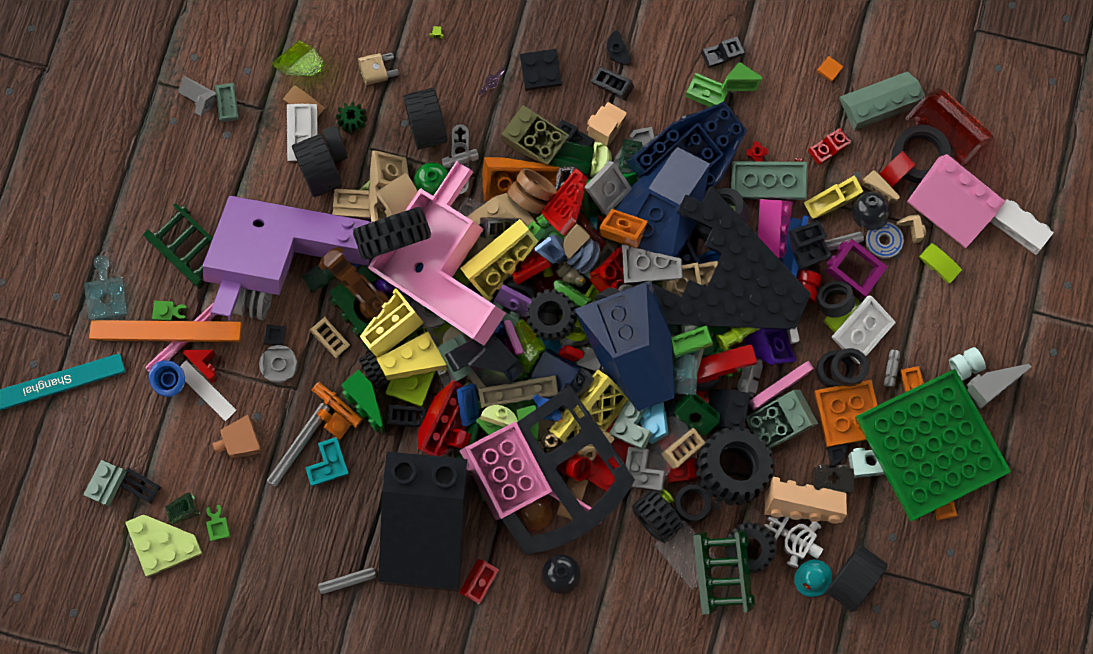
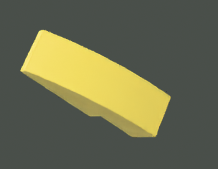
M854 175L839 185L835 184L805 201L804 204L812 219H815L854 201L865 192Z

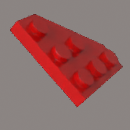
M577 168L540 212L563 236L569 232L577 221L585 191L584 187L588 180Z

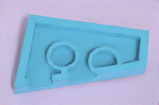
M664 402L645 408L639 422L643 428L653 433L649 439V442L653 444L669 434Z

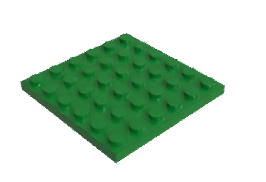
M956 369L855 417L910 522L1011 472Z

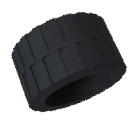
M435 88L405 94L403 99L416 148L420 150L447 143V132Z
M322 134L315 135L291 146L312 197L315 198L342 187L341 178Z
M859 545L832 580L826 593L848 610L854 612L882 577L888 564L863 545Z

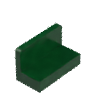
M565 141L554 156L551 166L573 171L577 168L580 172L588 174L592 163L594 147Z

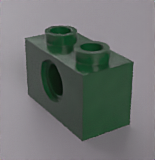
M692 390L675 404L674 413L681 422H686L690 429L694 428L702 437L719 423L720 413ZM698 413L700 416H693L692 414Z

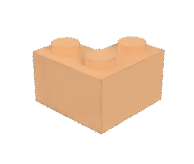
M607 102L605 107L601 106L596 115L590 117L587 123L589 125L587 128L588 136L593 138L595 142H601L606 147H609L626 121L627 113Z

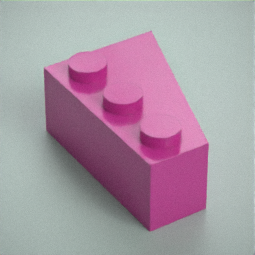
M760 199L758 237L778 258H784V255L787 253L786 243L793 202Z

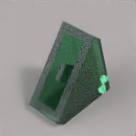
M190 492L165 506L171 524L200 515L195 496Z

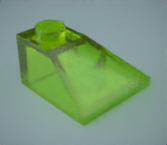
M300 40L272 63L273 67L285 74L298 76L316 75L325 65L315 49Z

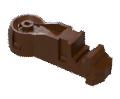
M340 246L330 249L322 256L319 264L320 269L323 271L327 268L360 303V310L366 318L371 320L374 317L377 318L383 310V304L385 302L388 303L390 298L384 291L376 290L362 274L355 270L356 267L348 262L342 254L344 250Z

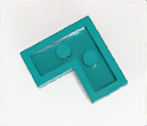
M337 437L318 443L323 462L305 467L311 487L349 475Z

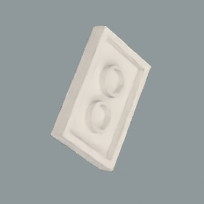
M867 296L831 338L842 349H858L867 356L896 322L872 296ZM851 357L856 364H860L855 357Z

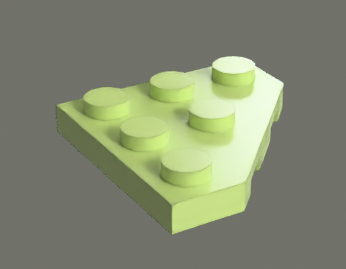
M141 515L125 522L146 577L202 554L196 536L146 515Z

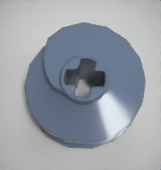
M589 238L570 259L567 257V263L573 265V268L579 270L581 274L589 272L597 262L600 245Z

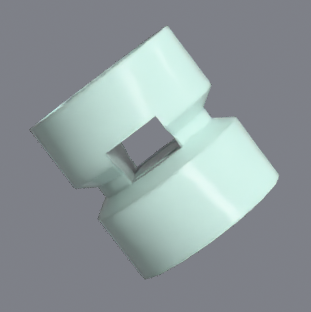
M975 347L964 351L963 356L958 354L949 359L951 370L956 369L962 381L969 378L971 373L977 374L986 369L985 361Z

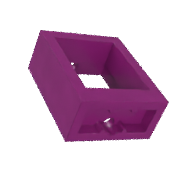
M855 240L843 241L837 248L839 252L836 256L833 255L826 263L828 267L825 272L835 280L849 284L853 294L859 299L864 298L869 294L887 266ZM850 249L873 266V269L861 285H858L837 268Z

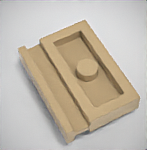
M335 189L332 215L355 219H371L369 191Z

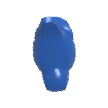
M538 394L533 396L537 408L550 400L542 398ZM559 408L544 418L545 420L563 421Z

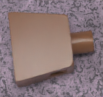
M248 415L221 429L220 432L223 439L213 443L216 454L227 450L230 458L262 453L251 418Z

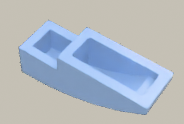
M551 235L534 248L536 252L553 264L555 262L560 264L567 259L563 248L564 239L559 236Z

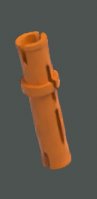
M320 381L313 387L312 392L323 399L324 404L330 405L355 428L363 421L362 417L340 400L334 391L331 392Z

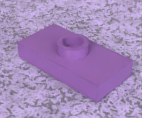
M505 285L501 286L494 299L495 302L526 317V312H528V304L532 302L530 298Z

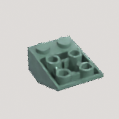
M793 390L746 417L752 433L758 434V438L761 441L765 440L767 449L779 445L818 424L801 390Z

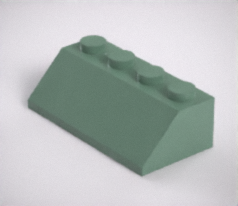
M908 71L839 97L853 130L919 107L926 98L919 81Z

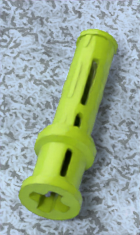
M731 328L729 332L723 335L719 334L716 338L720 347L726 351L728 347L735 343H741L744 337L759 329Z

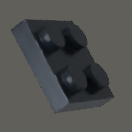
M556 49L520 54L525 91L562 86Z

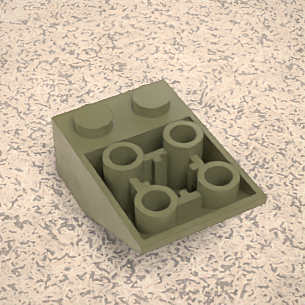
M522 105L501 134L503 143L515 151L545 165H549L569 137L567 133Z

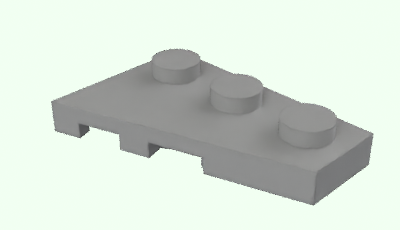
M622 245L625 284L683 279L682 259Z

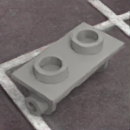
M756 359L757 365L742 368V375L737 383L738 391L750 393L749 398H753L756 395L759 382L753 380V377L760 378L763 367L762 361Z

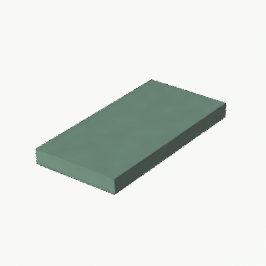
M732 161L731 189L736 190L743 200H807L808 162Z

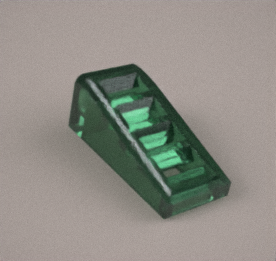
M623 139L618 167L622 174H628V172H622V168L631 169L628 165L623 164V161L629 159V157H624L625 153L634 155L641 149L642 142ZM626 146L635 147L637 149L636 151L626 150Z

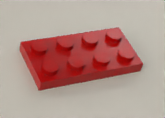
M617 416V417L615 418V420L611 423V425L607 428L606 432L609 433V432L611 431V429H612V427H613L615 421L617 420L618 416ZM615 438L611 445L626 465L628 447L634 446ZM597 453L591 461V473L585 480L607 492L614 483L615 477L599 453ZM613 456L608 459L614 469L620 467Z

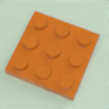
M872 380L862 381L856 386L847 387L842 385L814 391L826 447L867 440L855 417L878 406Z

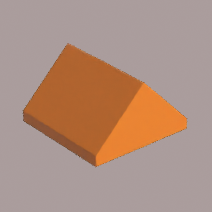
M611 209L600 225L601 237L638 249L648 221Z

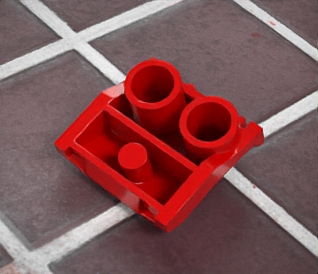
M622 247L614 250L600 266L590 272L591 282L599 293L610 287L618 290L621 285L625 284ZM632 283V284H627V285H632V286L634 287L637 283Z

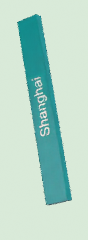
M118 353L0 389V411L126 373L122 356Z

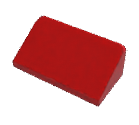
M478 559L459 593L480 604L499 570L486 561Z

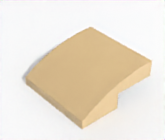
M405 173L378 190L375 194L386 207V215L391 216L405 211L418 191Z

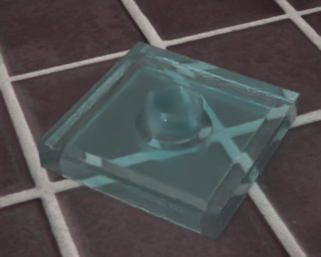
M673 354L674 393L696 394L698 355H682L676 358L675 354Z

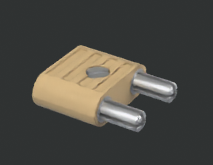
M378 53L358 58L365 85L387 81L389 77L399 75L398 69L386 72L383 61L394 59L393 53L384 55Z

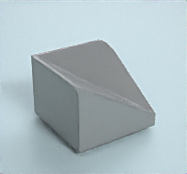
M582 346L581 351H584V356L577 361L576 365L592 371L599 370L601 364L594 350Z

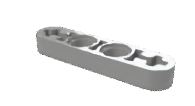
M459 124L452 129V156L456 155L455 150L459 147L464 148L469 153V131L464 125ZM459 130H462V132L464 133L462 135V142H459V137L457 134L459 133ZM469 162L462 164L463 166L469 168ZM469 179L464 185L465 188H462V191L459 193V197L465 196L468 193Z

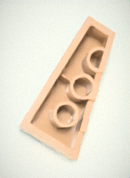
M773 477L765 492V515H771L774 518L790 517L794 520L809 519L813 522L821 520L829 521L832 524L842 523L847 515L846 493L826 488L816 490L813 485L809 484L797 486L795 481L788 480L787 483L780 482V478Z

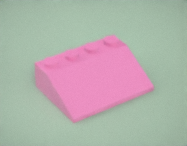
M946 154L936 160L907 202L961 246L967 248L996 215L1005 200Z
M516 421L459 450L463 458L468 459L470 472L495 520L502 519L552 492Z

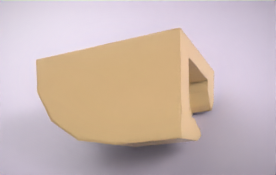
M577 223L564 238L563 248L569 259L590 238L587 231Z

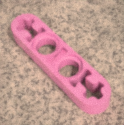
M809 361L805 362L755 396L748 404L753 411L757 410L814 370L813 366Z

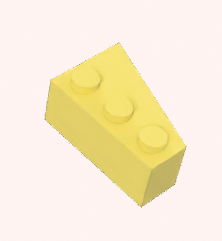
M397 288L392 292L394 295L389 302L383 304V310L377 318L374 317L360 335L361 339L377 358L386 354L424 323Z
M429 332L377 358L387 380L447 370V365Z

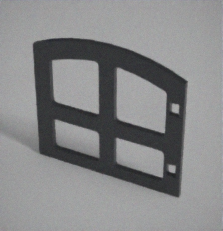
M571 385L519 420L517 425L545 479L572 517V522L546 533L531 535L516 512L503 517L502 520L525 554L543 552L571 542L593 529L619 505L635 482V478ZM562 405H565L580 425L581 432L547 454L531 433L530 428ZM577 405L585 415L580 419L573 410ZM592 444L614 475L615 481L605 495L589 511H585L557 471V466L587 445ZM613 456L620 467L614 469L608 459Z

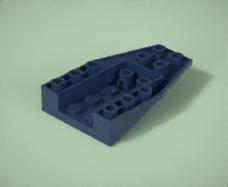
M721 102L671 123L630 157L626 163L634 173L636 172L637 177L640 179L674 148L679 147L710 163L704 194L706 195L710 186L714 187L721 181L747 129L726 103Z
M676 147L632 185V189L623 198L616 210L648 221L638 249L676 258L680 256L698 223L678 214L677 211L685 194L703 202L710 163Z
M651 281L574 309L599 363L638 411L675 398L672 335Z

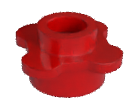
M755 141L753 146L746 151L747 156L755 162H762L764 156L769 153L768 148L761 146L758 141Z

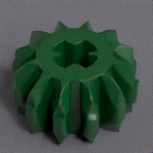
M352 101L350 106L344 103V109L338 108L339 114H336L338 127L342 126L343 132L349 130V133L352 134L353 130L356 129V132L359 133V127L365 128L364 122L368 121V117L365 116L367 113L366 109H362L360 103L355 106Z

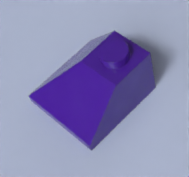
M759 329L744 337L746 346L752 344L755 356L771 365L797 361L785 329Z

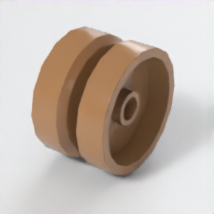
M522 168L517 176L518 182H513L507 191L509 196L518 205L535 214H541L540 212L547 204L546 201H550L557 192L550 181L539 173L527 168Z

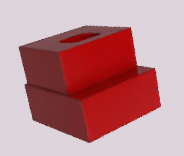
M451 428L446 445L463 449L468 446L471 434L460 429Z

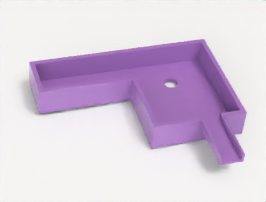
M229 196L203 264L204 281L221 284L210 312L211 317L217 314L228 316V320H230L242 288L280 295L294 252L322 257L330 249L340 246L344 250L342 254L348 262L369 266L371 258L367 260L361 258L353 230L371 222ZM258 221L264 223L262 227H255L253 224Z

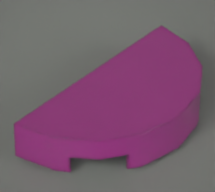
M511 320L504 321L503 329L506 330V338H503L505 346L514 356L522 355L524 351Z

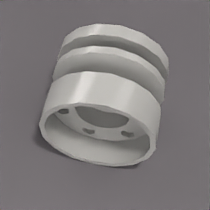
M242 288L233 314L244 316L249 309L250 318H255L257 315L258 320H264L271 306L272 294Z

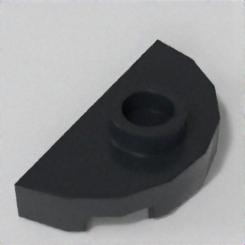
M617 30L608 38L606 45L607 54L612 61L622 65H631L630 57L620 32Z

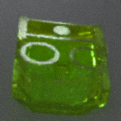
M521 319L514 329L524 353L515 357L525 369L524 373L528 375L533 372L534 365L539 362V353L545 350V345L540 338L536 337L531 327Z

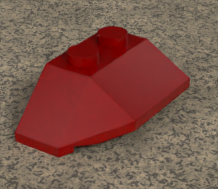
M452 380L434 397L418 430V449L427 455L441 456L455 450L456 448L446 445L451 428L463 431L466 429V426H463L461 423L457 389L463 387V385L455 380Z

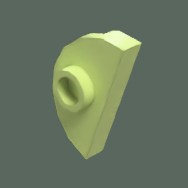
M594 142L590 173L592 178L609 161H612L609 148L601 142Z
M501 405L488 406L483 410L479 418L502 427H506L515 421L516 423L518 422L515 414L510 409Z

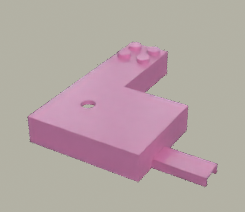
M456 161L434 196L420 188L406 209L409 210L416 207L423 209L431 231V237L374 257L368 269L485 346L506 313L452 278L484 230L478 224L451 208V205L473 173L472 170ZM419 263H423V270L416 273V266Z

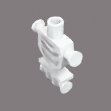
M769 516L768 521H770V524L764 525L768 531H772L775 535L773 538L776 540L779 535L785 537L784 550L788 555H791L790 561H787L789 566L798 568V560H802L806 553L816 559L819 558L823 548L813 543L817 536L814 532L821 528L819 523L811 521L809 527L804 524H798L788 531L784 526L790 517H785L781 523L779 521L780 517L774 518ZM776 525L779 527V529L776 530L773 528V526ZM797 529L802 530L798 535L792 533ZM807 533L808 536L804 540L800 538L803 534ZM788 539L793 542L791 550L788 547ZM796 544L799 545L798 553L796 552Z

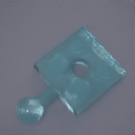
M104 255L97 256L94 259V266L99 270L100 280L84 283L88 320H101L128 315L123 277L107 279L106 269L109 266V260ZM104 295H110V302L106 304L101 302V298Z

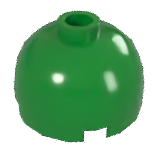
M436 162L422 165L417 170L414 178L417 191L421 188L434 196L449 171L442 164Z

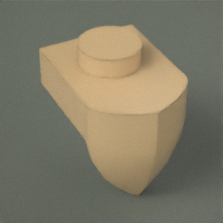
M919 215L907 216L896 223V225L901 226L910 225L913 243H920L926 235L925 225H922Z

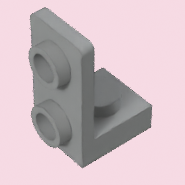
M186 76L182 78L179 93L195 101L197 106L194 113L202 116L212 109L216 92Z

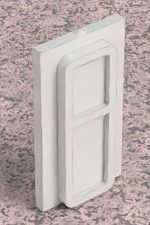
M287 104V161H297L291 146L318 135L317 104Z

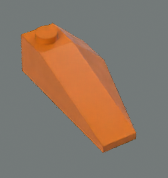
M484 157L482 172L484 201H489L495 196L508 193L507 191L512 183L518 182L517 176L522 168L531 169L539 173L554 186L560 185L562 168L503 157Z

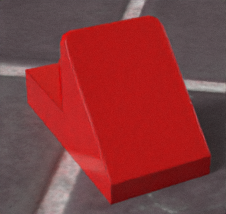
M185 350L183 352L211 383L217 379V376L214 374L216 369L210 363L206 364L216 355L213 350Z
M688 458L679 467L674 469L669 463H666L668 483L700 480L701 478L698 479L696 475L699 469L695 467L697 458Z

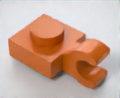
M321 408L316 414L326 422L323 428L339 440L352 425L337 412L331 415Z

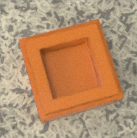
M828 56L817 72L830 82H833L843 69V66Z

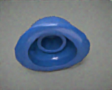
M163 360L151 367L149 383L152 389L159 395L171 397L183 389L185 374L178 364L173 361Z

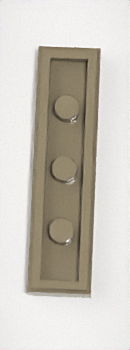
M555 375L478 388L482 408L531 400L535 394L542 398L558 394Z

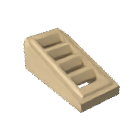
M874 170L861 183L868 190L884 195L893 205L900 198L890 185Z
M326 317L310 329V332L335 358L350 346ZM325 325L327 328L319 333L318 330ZM330 330L332 334L324 339L323 336ZM336 336L338 339L329 345L328 342ZM341 341L343 345L335 351L333 347Z
M692 428L661 454L674 469L701 448L705 441ZM689 436L697 443L696 446L690 441ZM685 441L691 450L689 451L682 442ZM677 447H679L685 455L682 456L681 453L677 450Z

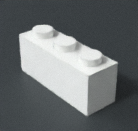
M1006 199L990 221L1035 255L1053 234L1049 226L1038 222L1031 213L1023 211L1016 202L1009 201L1008 199Z

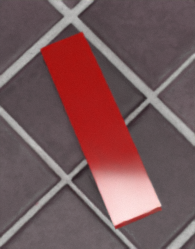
M752 344L702 358L696 380L677 375L680 388L716 380L718 376L735 373L740 368L757 365Z

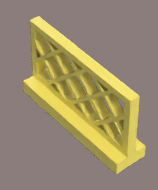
M597 370L592 376L594 378L592 384L580 399L590 414L598 413V421L596 423L606 431L622 411L626 401L630 400L612 379L600 370ZM610 384L611 393L604 394L605 389ZM623 395V399L618 404H615V396ZM610 398V405L603 407V399ZM599 400L598 408L591 409L593 404ZM578 405L573 409L579 419L585 416ZM569 409L563 412V421H556L549 430L564 443L568 441L566 438L572 431H574L575 436L579 433V429H581ZM610 410L608 418L603 419V411Z

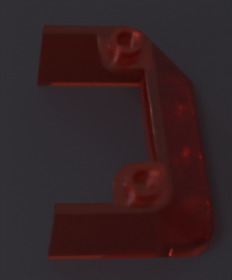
M940 88L925 95L906 117L907 120L914 117V121L918 125H930L941 131L948 139L949 144L956 149L955 158L963 167L968 165L994 139V136L947 92Z

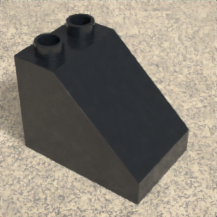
M386 452L381 502L378 577L380 584L459 592L471 480L468 459Z

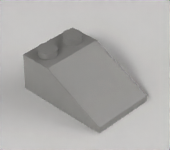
M1025 364L991 371L983 376L978 374L966 385L975 406L979 410L1028 371L1031 365Z

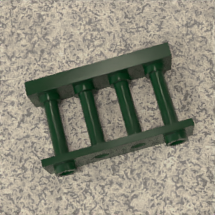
M175 203L173 206L177 213L158 232L152 233L148 229L143 236L195 287L201 289L204 286L201 280L203 278V264L193 271L188 266L190 265L189 262L212 242L213 237L189 216L190 211L184 205L180 207ZM182 218L191 224L171 245L168 244L166 246L161 242L163 237ZM197 230L204 238L184 257L179 259L175 255L176 249Z
M745 530L735 532V537L710 539L707 537V532L693 535L702 615L713 613L716 611L715 608L717 606L743 605L744 612L751 611L755 606V597L751 591L747 555L748 536L745 535ZM736 545L737 557L712 559L709 555L710 547ZM739 566L740 577L715 579L712 577V567ZM741 585L742 597L716 598L714 596L713 589L716 586Z

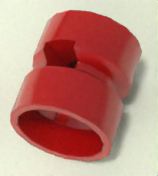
M799 270L796 278L811 293L807 303L814 304L818 294L816 289L820 287L822 276L813 271Z
M575 453L559 464L557 470L577 481H583L591 473L592 462L588 457Z

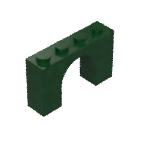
M364 265L357 272L362 274L374 287L377 279L367 266ZM340 283L329 291L331 298L328 300L334 308L339 307L342 311L341 317L346 323L350 322L353 328L351 330L359 338L369 324L361 321L356 316L355 308L358 301ZM363 343L364 347L370 353L371 350L367 347L365 343Z

